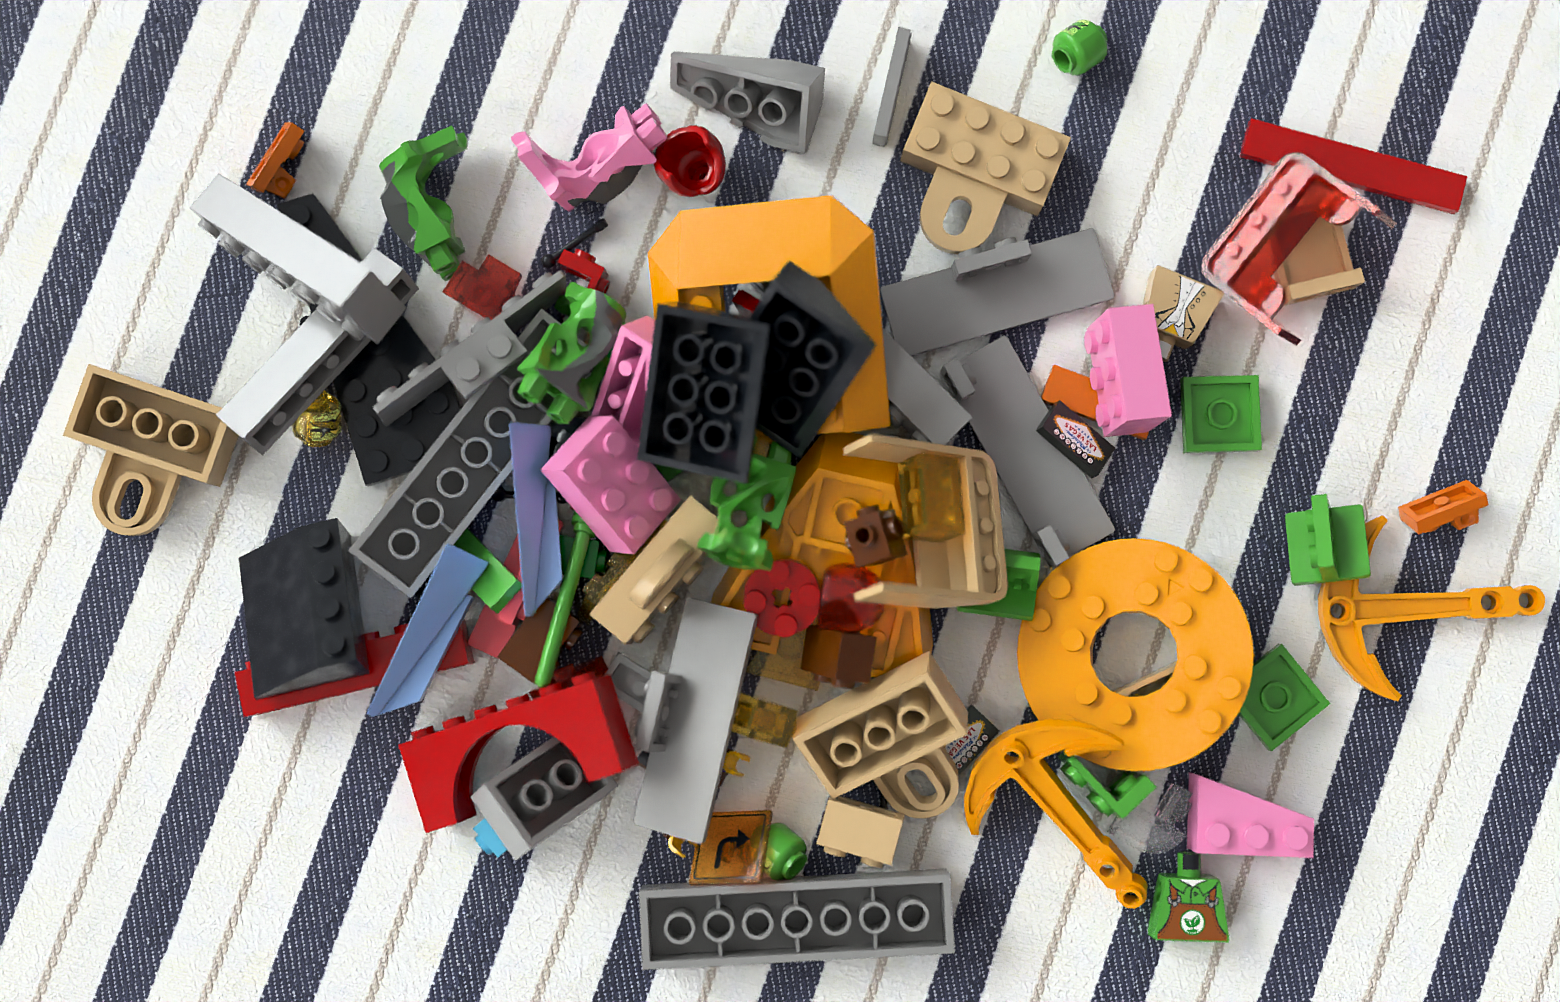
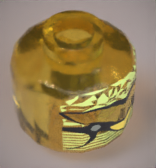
M324 390L291 425L294 436L310 447L329 445L341 433L342 420L339 400Z

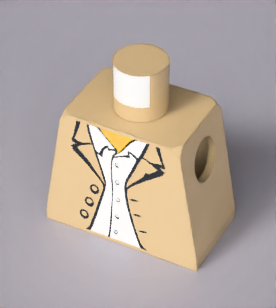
M1157 265L1149 274L1143 305H1154L1163 362H1168L1174 345L1187 349L1194 344L1222 299L1224 291Z

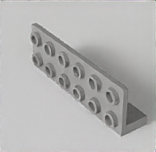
M1002 336L960 360L955 358L943 365L940 373L956 401L972 416L968 423L985 453L994 461L1001 482L1049 567L1064 562L1070 556L1115 531L1111 520L1083 471L1036 432L1049 410L1006 336Z

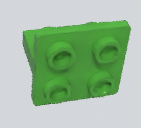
M1327 494L1312 495V509L1287 513L1285 515L1291 582L1294 586L1363 579L1371 576L1364 509L1361 504L1331 508Z
M1004 549L1008 582L1006 595L1001 600L990 604L959 606L957 610L959 612L1027 621L1033 620L1041 555L1035 552Z

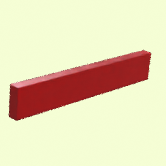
M1252 118L1248 122L1239 157L1450 214L1459 212L1468 177Z

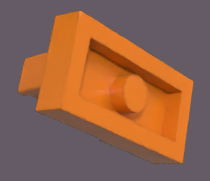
M285 122L246 185L257 192L264 193V191H268L281 198H286L296 179L285 171L281 164L286 162L287 158L293 160L300 152L304 141L300 139L304 130L292 122Z
M1465 480L1398 507L1400 519L1417 534L1435 531L1440 526L1449 522L1457 530H1462L1479 523V509L1488 506V499L1485 492L1470 481Z

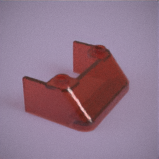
M1292 152L1284 155L1277 162L1202 259L1201 271L1209 282L1271 331L1297 346L1301 339L1274 319L1285 303L1286 294L1282 285L1274 280L1272 275L1316 220L1322 217L1332 225L1342 226L1350 223L1364 209L1391 229L1397 223L1379 207L1308 156L1300 152Z

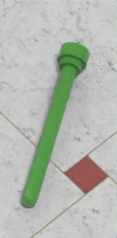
M575 510L571 520V524L574 526L575 538L535 678V682L540 688L547 687L551 683L590 538L595 537L593 531Z

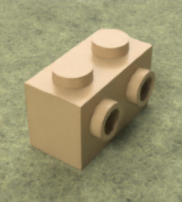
M830 796L816 844L824 846L823 851L834 856L846 857V853L860 856L862 863L872 867L882 868L883 864L891 865L905 814L842 796L834 799Z

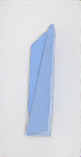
M511 422L509 423L524 614L526 617H531L563 581L556 488L540 470L549 461L551 426Z
M447 544L372 700L367 711L368 715L372 717L379 716L423 700L474 599L468 593L486 570L489 562L455 545Z

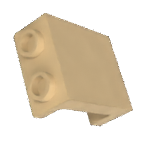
M1328 193L1309 197L1305 199L1306 204L1295 207L1292 206V202L1277 204L1270 207V213L1259 221L1282 306L1352 290L1365 282L1362 269H1353L1338 213V207L1343 203L1341 196L1329 198Z

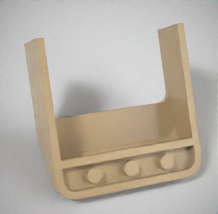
M870 434L843 447V452L846 456L896 462L903 465L906 469L917 586L883 582L854 593L855 601L925 608H947L990 604L1001 600L1006 595L1008 582L997 471L994 461L987 453L980 450Z

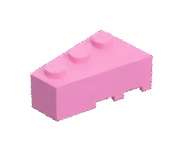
M649 316L621 325L591 415L614 416L638 447L655 320Z
M1189 772L1188 849L1195 853L1313 858V818Z

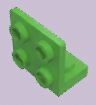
M1065 752L1058 756L1064 763L1060 768L1063 774L1075 786L1078 785L1080 788L1085 786L1090 791L1086 798L1101 814L1104 813L1107 817L1113 814L1124 819L1157 788L1146 775L1135 771L1127 774L1123 771L1109 783L1108 788L1111 791L1107 792L1075 756H1066Z

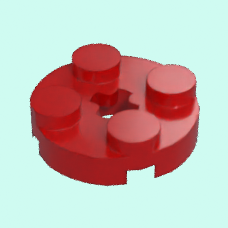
M775 559L770 571L755 569L751 573L745 585L743 605L747 612L757 614L756 627L770 635L787 638L802 632L815 620L820 609L821 591L816 575L808 566L795 559ZM785 588L790 589L792 592L789 598L793 602L789 606L786 604H782L780 607L774 603L776 597L772 592L775 589L783 591Z

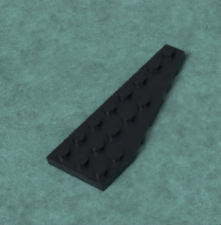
M313 193L277 204L279 212L359 263L363 260ZM312 303L309 306L311 314L316 310L318 304L314 305ZM403 313L378 344L371 340L333 380L365 486L368 487L411 473L461 410L457 393L451 380L432 392L388 426L384 425L373 409L378 403L377 397L382 392L392 386H396L398 389L410 380L408 375L416 367L423 363L431 365L436 361Z

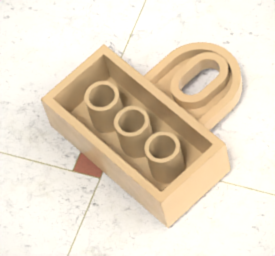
M931 81L901 157V162L934 175L920 210V225L927 240L943 252L959 254L965 250L980 247L985 243L994 228L1003 203L1038 216L1044 206L1071 137ZM964 200L970 205V217L961 234L950 235L943 228L944 218L952 202Z
M88 364L62 436L107 450L92 491V506L100 523L117 534L127 536L145 535L157 529L166 520L182 476L221 487L239 436L216 416L222 408ZM138 480L143 485V495L136 514L126 520L121 516L120 506L127 486L131 482Z
M690 495L597 604L590 615L624 644H632L634 641L642 643L655 627L651 620L659 611L662 614H666L680 598L675 593L684 582L691 585L703 571L704 567L700 563L707 554L696 547L698 540L705 533L714 534L718 518Z
M930 651L870 680V684L864 683L798 716L793 741L832 799L873 780L887 802L896 811L912 818H930L946 811L957 797L959 774L954 761L944 745L968 734V711ZM913 769L923 771L935 787L936 792L931 796L920 795L906 776V773Z

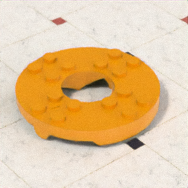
M1135 538L1103 542L1074 554L1045 578L1036 591L1033 620H1022L1018 636L1017 661L1025 697L1038 720L1080 721L1108 731L1124 741L1121 751H1091L1078 754L1079 757L1100 766L1117 770L1151 771L1175 766L1194 758L1207 750L1229 729L1238 716L1250 687L1253 671V642L1247 617L1237 596L1221 575L1205 561L1180 547L1165 542ZM1122 613H1142L1157 619L1171 631L1177 643L1178 661L1172 677L1161 689L1146 696L1126 697L1110 691L1099 681L1093 667V646L1097 633L1108 619Z

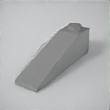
M678 51L671 53L670 88L707 110L714 108L731 118V124L738 128L745 126L761 135L759 140L770 146L802 154L807 152L823 103L825 68L783 59Z

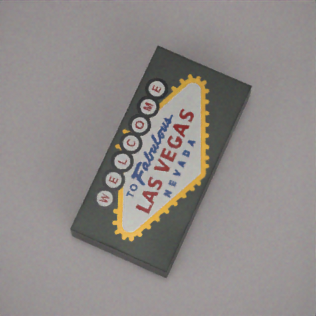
M1060 400L1052 405L1036 430L1091 479L1100 474L1115 450L1112 444Z
M973 705L967 708L968 734L944 745L954 761L959 775L1000 732Z

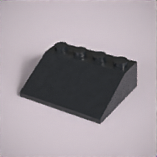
M789 260L774 277L749 318L772 324L757 430L800 458L877 345L821 281Z
M679 301L657 304L637 460L745 484L749 483L772 324L715 308Z
M338 518L300 526L239 557L253 693L256 700L370 674L354 556L348 552L352 547L351 535Z

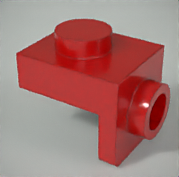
M564 249L558 260L561 269L589 282L587 288L607 293L610 286V281L607 280L608 273L604 267L595 263L596 258L580 249H576L574 253Z

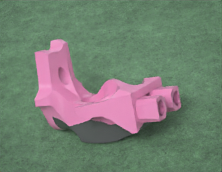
M645 103L633 114H630L625 106L620 107L615 115L614 129L603 130L590 135L585 140L578 158L574 161L568 162L552 158L534 142L526 131L515 133L511 140L519 151L518 158L541 183L548 196L566 211L570 212L583 202L594 201L605 204L621 194L634 181L643 165L656 162L657 158L653 150L667 140L668 137L660 126L662 123L659 117Z

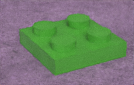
M1258 375L1183 377L1180 379L1183 453L1254 452L1262 450Z
M1277 644L1253 663L1250 687L1239 715L1268 751H1273L1330 705V702L1283 644Z

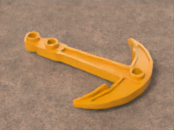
M1384 515L1365 523L1369 557L1378 534L1388 521ZM1359 579L1321 583L1318 594L1320 627L1334 659L1355 682L1365 689L1393 701H1399L1402 695L1386 678L1376 656L1373 653L1366 652L1362 634V627L1364 625L1465 616L1468 619L1512 617L1515 614L1531 616L1541 612L1545 605L1543 592L1533 585L1518 586L1515 589L1510 586L1469 588L1463 592L1362 594L1358 590ZM1521 594H1525L1528 598L1526 607H1522L1519 604ZM1484 596L1489 597L1491 600V606L1487 610L1481 605V600ZM1334 604H1338L1342 610L1338 618L1333 617L1331 614V607Z
M1044 719L1017 725L992 740L973 764L964 795V811L971 835H979L982 817L993 802L996 789L1008 778H1013L1083 853L1084 861L1105 886L1116 890V897L1124 907L1130 909L1137 908L1146 901L1148 887L1146 880L1141 875L1133 873L1132 863L1110 837L1104 836L1043 759L1065 749L1066 756H1074L1091 751H1121L1124 741L1094 725L1080 721ZM1007 752H1016L1019 756L1013 757L1008 755ZM1103 865H1111L1113 868H1106ZM1132 892V893H1135L1136 895H1128V894H1126V893Z

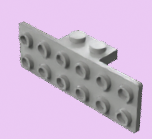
M1090 228L1033 245H1029L1028 239L1017 242L1015 237L1007 238L994 244L995 248L981 252L980 248L977 247L960 252L958 254L959 259H955L950 268L881 287L880 294L893 339L908 354L915 356L1112 300L1114 292L1095 230Z
M559 270L554 275L550 272L542 275L533 283L532 287L534 289L523 297L516 295L509 299L502 306V313L492 320L486 317L472 327V335L461 343L455 340L446 345L439 353L441 357L431 365L427 363L419 365L408 375L410 380L398 389L396 386H392L382 392L377 397L378 403L373 409L384 425H390L450 380L466 400L525 357L528 352L514 333L529 323L541 308L545 311L556 303L559 296L565 295L566 276L563 272Z
M692 598L686 599L669 673L652 671L651 678L648 679L644 687L643 696L645 703L642 716L635 725L634 735L636 741L634 748L650 752L634 817L635 825L697 844L705 843L758 620L757 614Z

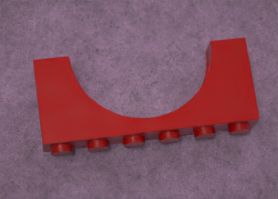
M594 671L571 678L572 687L563 689L560 682L539 689V698L530 700L527 693L506 700L508 707L506 709L498 711L495 704L473 711L476 719L466 722L465 716L462 715L442 722L444 730L435 732L434 727L429 726L411 732L413 740L398 746L425 832L438 830L477 816L474 802L471 799L476 765L487 743L500 730L509 725L535 727L556 737L574 754L585 772L588 782L617 774L639 765L611 674L596 678Z

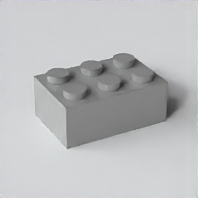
M553 737L484 783L471 796V799L516 861L598 803L619 785L611 775L588 782L585 772L574 754L560 740Z

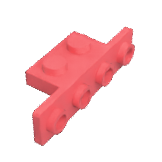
M558 519L560 534L564 526V523ZM517 534L504 565L522 583ZM522 588L498 614L485 603L468 640L469 646L498 658L497 656L513 636L519 621H524L526 618Z

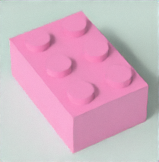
M1146 304L1108 308L1087 328L1084 335L1085 350L1088 354H1091L1093 366L1090 370V383L1092 389L1097 390L1099 404L1096 406V421L1098 426L1102 427L1104 437L1149 432L1172 416L1154 305Z
M589 416L540 470L610 552L635 554L681 499L652 463L637 460L638 446L614 416Z

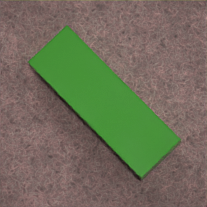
M466 528L453 545L489 562L486 570L471 589L490 609L498 614L522 588V583Z

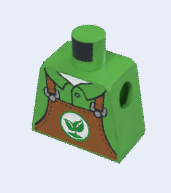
M1177 852V873L1158 874L1148 925V935L1154 940L1229 942L1221 883L1219 878L1213 875L1201 874V853Z

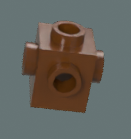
M873 505L857 510V518L844 522L846 545L849 551L853 553L857 568L876 566L908 555L903 540L905 535L904 526L901 519L896 515L895 510H880L879 505Z

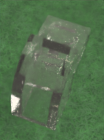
M1171 783L1153 814L1140 806H1136L1124 819L1116 816L1107 832L1144 853L1158 854L1169 851L1180 844L1186 836L1173 826L1176 821L1182 822L1189 813L1192 806L1189 799L1192 793L1179 785Z

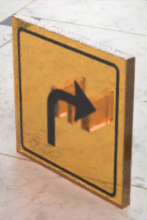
M771 810L712 812L706 841L703 844H697L695 847L689 884L691 886L762 884L773 812Z

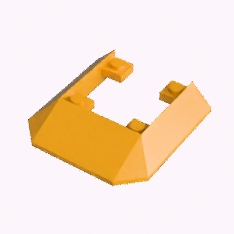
M833 195L680 211L648 252L654 318L656 317L658 303L673 301L715 308L726 312L723 285L772 281L790 260L821 281L877 345L817 434L850 433L891 426L874 230Z

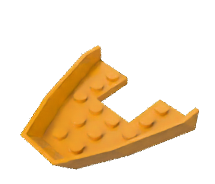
M853 432L822 433L795 466L794 481L779 529H771L770 525L762 522L760 539L768 541L766 548L772 552L773 560L784 558L798 560L813 571L817 577L819 587L849 594L857 593L883 582L917 586L906 469L903 465L896 462L844 455L843 447L866 437V435ZM773 495L764 508L766 512H770L774 508L775 499ZM873 505H879L880 510H895L896 515L901 519L904 526L905 535L903 540L908 555L876 566L857 568L853 553L849 551L846 545L844 522L857 518V510ZM729 566L713 592L710 603L746 611L743 605L745 585L754 570L738 569ZM785 588L783 591L775 589L772 592L776 597L774 603L780 607L782 604H788L790 589ZM866 602L859 633L877 637L871 677L876 678L928 651L932 654L933 637L930 608ZM756 627L751 649L776 655L780 636L770 635Z

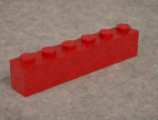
M463 619L437 672L475 663L472 648L468 645L469 635L465 619ZM408 624L393 627L395 633L393 635L380 637L379 631L364 634L370 674L260 700L254 698L250 661L245 662L246 670L234 672L243 716H256L380 686Z

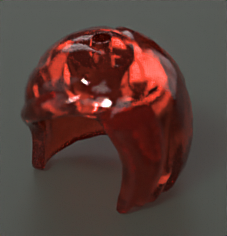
M837 563L827 567L824 571L821 585V598L817 617L818 628L820 630L857 632L873 627L881 619L885 610V604L855 601L854 593L882 583L880 578L866 567L857 568L854 563Z

